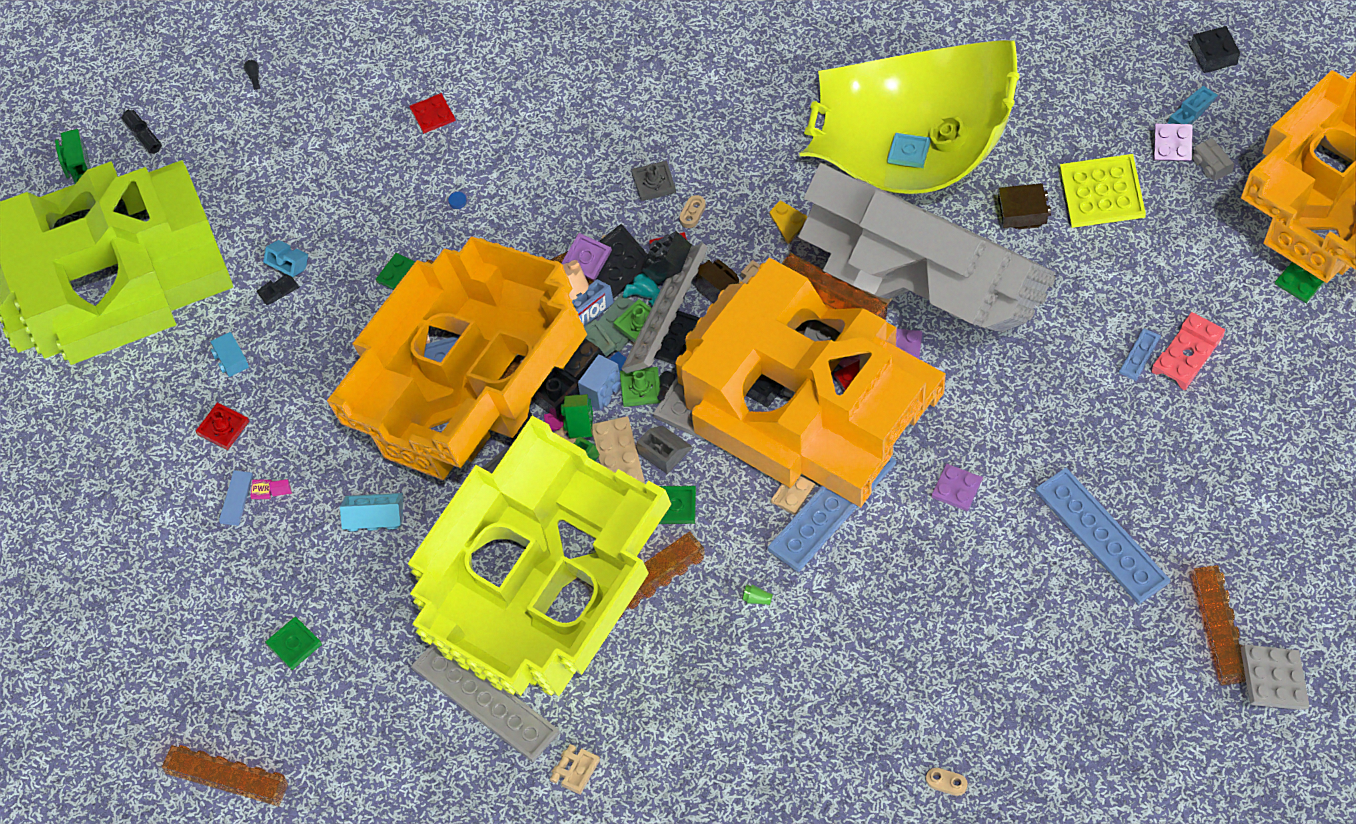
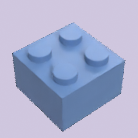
M598 354L579 380L578 386L580 395L588 394L592 407L599 411L604 406L607 407L609 405L611 395L619 391L621 382L618 364Z

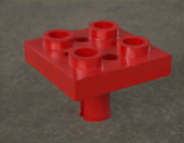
M217 402L196 429V434L229 450L250 421L248 417Z

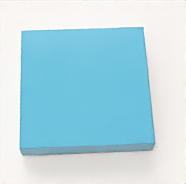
M895 133L888 156V163L924 168L931 138Z

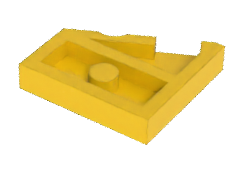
M781 200L769 212L771 219L775 222L777 229L781 232L787 244L802 230L808 217Z

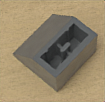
M663 425L648 429L637 441L638 454L666 474L692 449L690 444Z

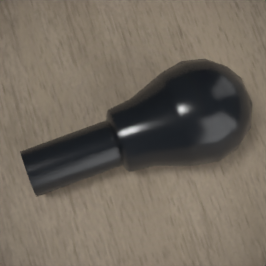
M247 60L244 63V71L252 81L254 90L260 89L258 80L259 64L255 60Z
M664 371L659 376L660 390L657 398L661 401L665 399L667 391L676 379L675 375L670 371Z

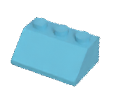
M403 493L345 496L340 505L342 529H347L348 531H358L359 528L377 530L379 527L397 529L398 526H401L403 520Z

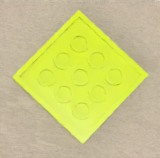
M1133 154L1060 164L1072 228L1146 217Z

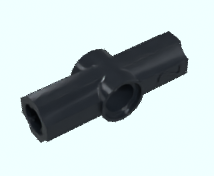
M128 109L123 112L121 120L133 133L136 140L142 144L149 154L159 152L162 144L148 128L147 123L134 110Z

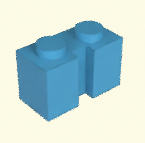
M277 240L266 246L263 263L294 277L306 269L308 254L297 248L292 251L291 245Z
M231 332L210 341L213 347L210 351L215 360H220L218 366L222 373L226 372L228 377H231L249 368L247 360Z

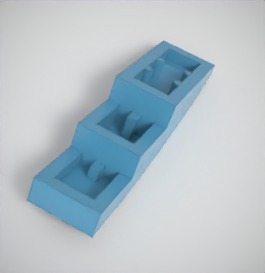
M1202 86L1182 102L1181 108L1170 116L1166 124H1193L1214 102L1218 95L1207 87Z

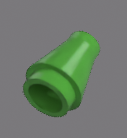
M753 584L751 586L746 585L742 600L750 604L770 605L773 594Z

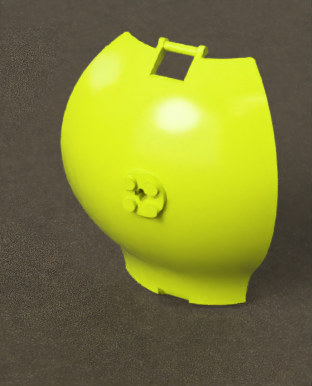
M998 40L958 45L818 71L820 103L817 101L811 102L810 108L812 110L808 127L804 131L805 135H811L813 139L799 155L827 160L856 179L858 178L877 188L894 193H927L948 187L971 173L984 161L999 141L1007 125L1015 103L1013 99L1020 76L1017 73L1015 41ZM818 111L821 114H825L822 131L815 128ZM895 133L931 138L924 168L888 163V156Z

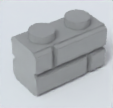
M1213 138L1195 147L1193 153L1194 162L1197 165L1200 164L1205 175L1211 177L1213 181L1233 172V161Z

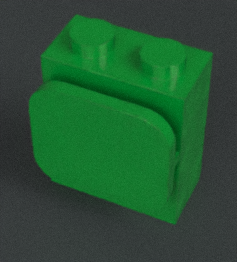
M78 129L62 132L61 143L59 139H55L56 151L66 178H70L71 174L75 184L88 169H91L87 149Z

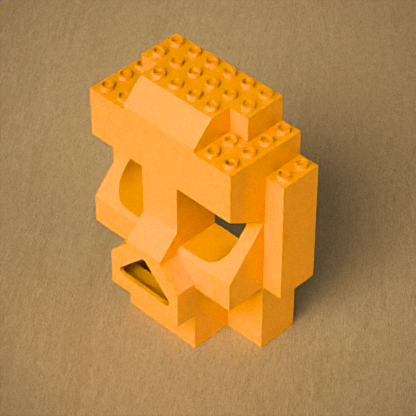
M1331 70L1271 127L1262 152L1266 157L1250 171L1241 199L1272 217L1263 244L1325 283H1328L1337 273L1343 275L1350 267L1356 270V72L1347 79ZM1320 144L1350 162L1351 165L1341 173L1320 160L1314 153V150ZM1311 230H1336L1338 236L1330 231L1324 239Z
M472 236L460 252L444 248L432 264L417 260L352 343L360 358L327 400L340 423L371 435L385 459L441 480L446 478L454 466L461 468L466 460L470 462L474 460L490 438V430L513 438L527 419L531 398L554 366L564 368L587 336L584 325L578 316L572 299L569 297V293L573 288L563 265L558 261H551L542 256L538 257L528 252H521L512 247L508 248L499 243H492L483 238ZM429 325L461 335L441 362L424 357ZM517 354L525 356L519 367L510 376L499 380ZM449 422L442 432H438L431 429L435 426Z
M770 257L759 266L758 272L755 276L750 277L747 284L743 282L729 284L725 290L720 292L717 301L709 306L706 315L701 317L694 330L687 334L685 338L687 349L683 355L677 358L675 363L678 383L684 386L686 408L692 411L695 434L789 488L803 474L860 508L872 493L873 481L892 457L894 443L909 423L913 426L916 424L929 405L935 407L945 391L946 373L896 347L895 326L870 311L860 308L817 285L807 277ZM815 319L836 329L841 334L835 342L832 340L813 341L795 330L801 323ZM860 354V372L842 395H837L831 375L832 371L843 357ZM761 374L796 392L785 405L767 412L749 411L744 400L747 392Z

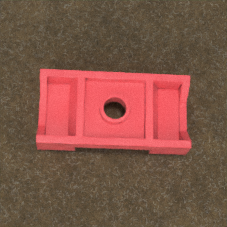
M1191 312L1172 343L1154 363L1152 373L1156 375L1163 373L1176 380L1181 389L1186 390L1224 337L1225 329ZM1191 350L1193 355L1186 356L1183 354V351Z

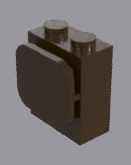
M1043 183L999 187L998 203L1003 228L1013 227L1022 230L1039 228L1042 224H1047L1048 216H1051V207L1047 205L1048 192L1044 190Z
M716 259L713 263L707 260L698 267V273L696 274L697 291L713 304L717 301L720 292L725 290L729 284L739 283L737 274L719 259Z

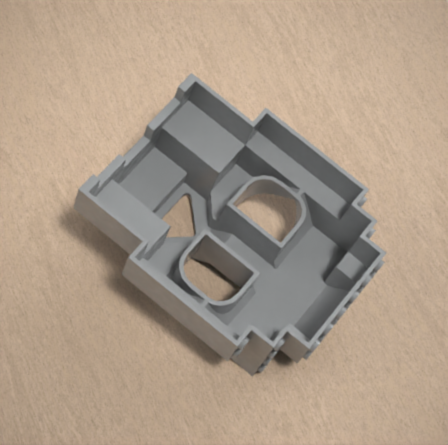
M822 163L819 164L804 196V199L814 204L798 237L831 253L823 271L881 298L890 299L912 291L930 300V304L971 324L999 332H1006L1032 319L1035 313L1034 307H1039L1040 304L1045 302L1047 298L1046 291L1048 287L1053 285L1056 279L1054 276L1056 272L863 180L854 179Z

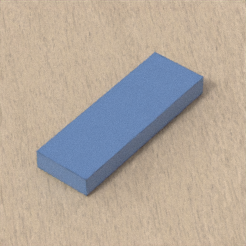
M1143 328L1119 370V374L1137 381L1161 335Z
M233 471L219 519L220 524L239 526L253 473Z

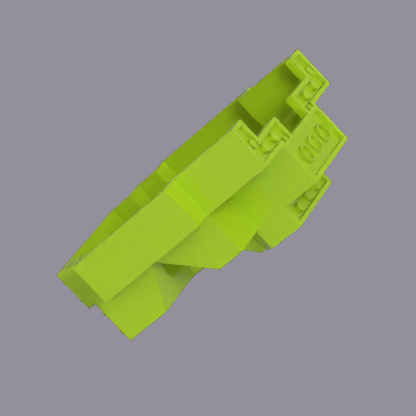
M183 160L150 172L147 171L146 167L119 177L112 161L88 169L76 184L41 197L25 192L0 201V322L4 326L2 329L6 338H8L11 348L15 347L18 353L35 347L38 355L42 354L44 359L62 353L64 360H68L70 365L176 326L177 324L171 311L234 288L207 216ZM122 197L129 215L147 209L150 219L142 221L113 212ZM90 209L84 218L53 229L58 219L80 210ZM118 264V273L112 287L96 306L81 298L73 290L72 280Z

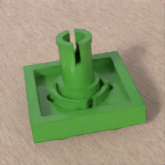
M638 299L613 322L614 327L635 343L652 308Z
M658 367L643 368L630 373L620 371L624 407L661 402L657 398L660 390Z

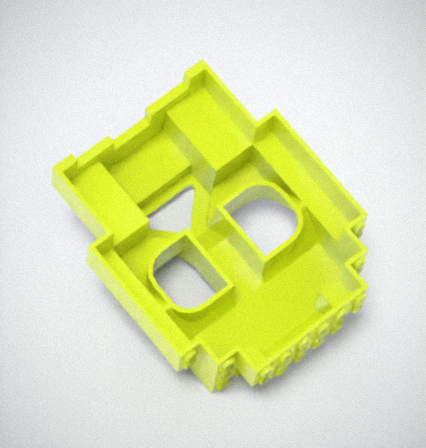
M532 415L492 474L477 465L474 466L408 562L409 567L412 569L411 573L416 576L415 579L418 581L410 593L414 599L413 603L419 606L418 609L421 611L413 622V626L417 629L416 633L421 636L420 639L425 643L436 645L445 658L450 661L452 659L456 660L458 665L467 671L470 668L475 672V676L483 681L485 679L489 680L491 685L500 691L503 688L511 695L516 693L521 696L530 683L533 686L538 684L542 687L541 690L550 696L555 694L559 697L575 672L581 675L584 673L649 574L643 560L638 558L637 555L671 506L666 490L649 480L644 484L619 469L615 473L590 459L584 449L553 433L549 424ZM563 520L595 538L596 540L592 545L596 553L572 559L565 557L558 523ZM509 539L525 546L526 549L501 586L497 587L474 572L472 553L490 541ZM577 577L594 587L591 600L575 621L561 623L545 615L562 588Z

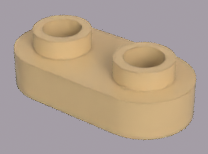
M694 195L688 199L680 213V223L683 227L692 228L697 225L706 208L705 199L702 196Z
M932 768L926 775L927 785L932 789L955 796L962 795L967 790V780L961 774L941 768ZM938 775L940 779L936 780L933 776ZM955 781H958L961 784L959 786H956L953 783Z

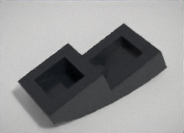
M285 274L274 283L270 280L256 292L264 303L269 305L300 288V286L292 276Z

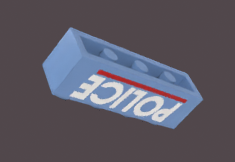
M598 279L589 285L588 290L583 295L580 292L576 295L577 298L572 300L584 326L614 303L610 285Z

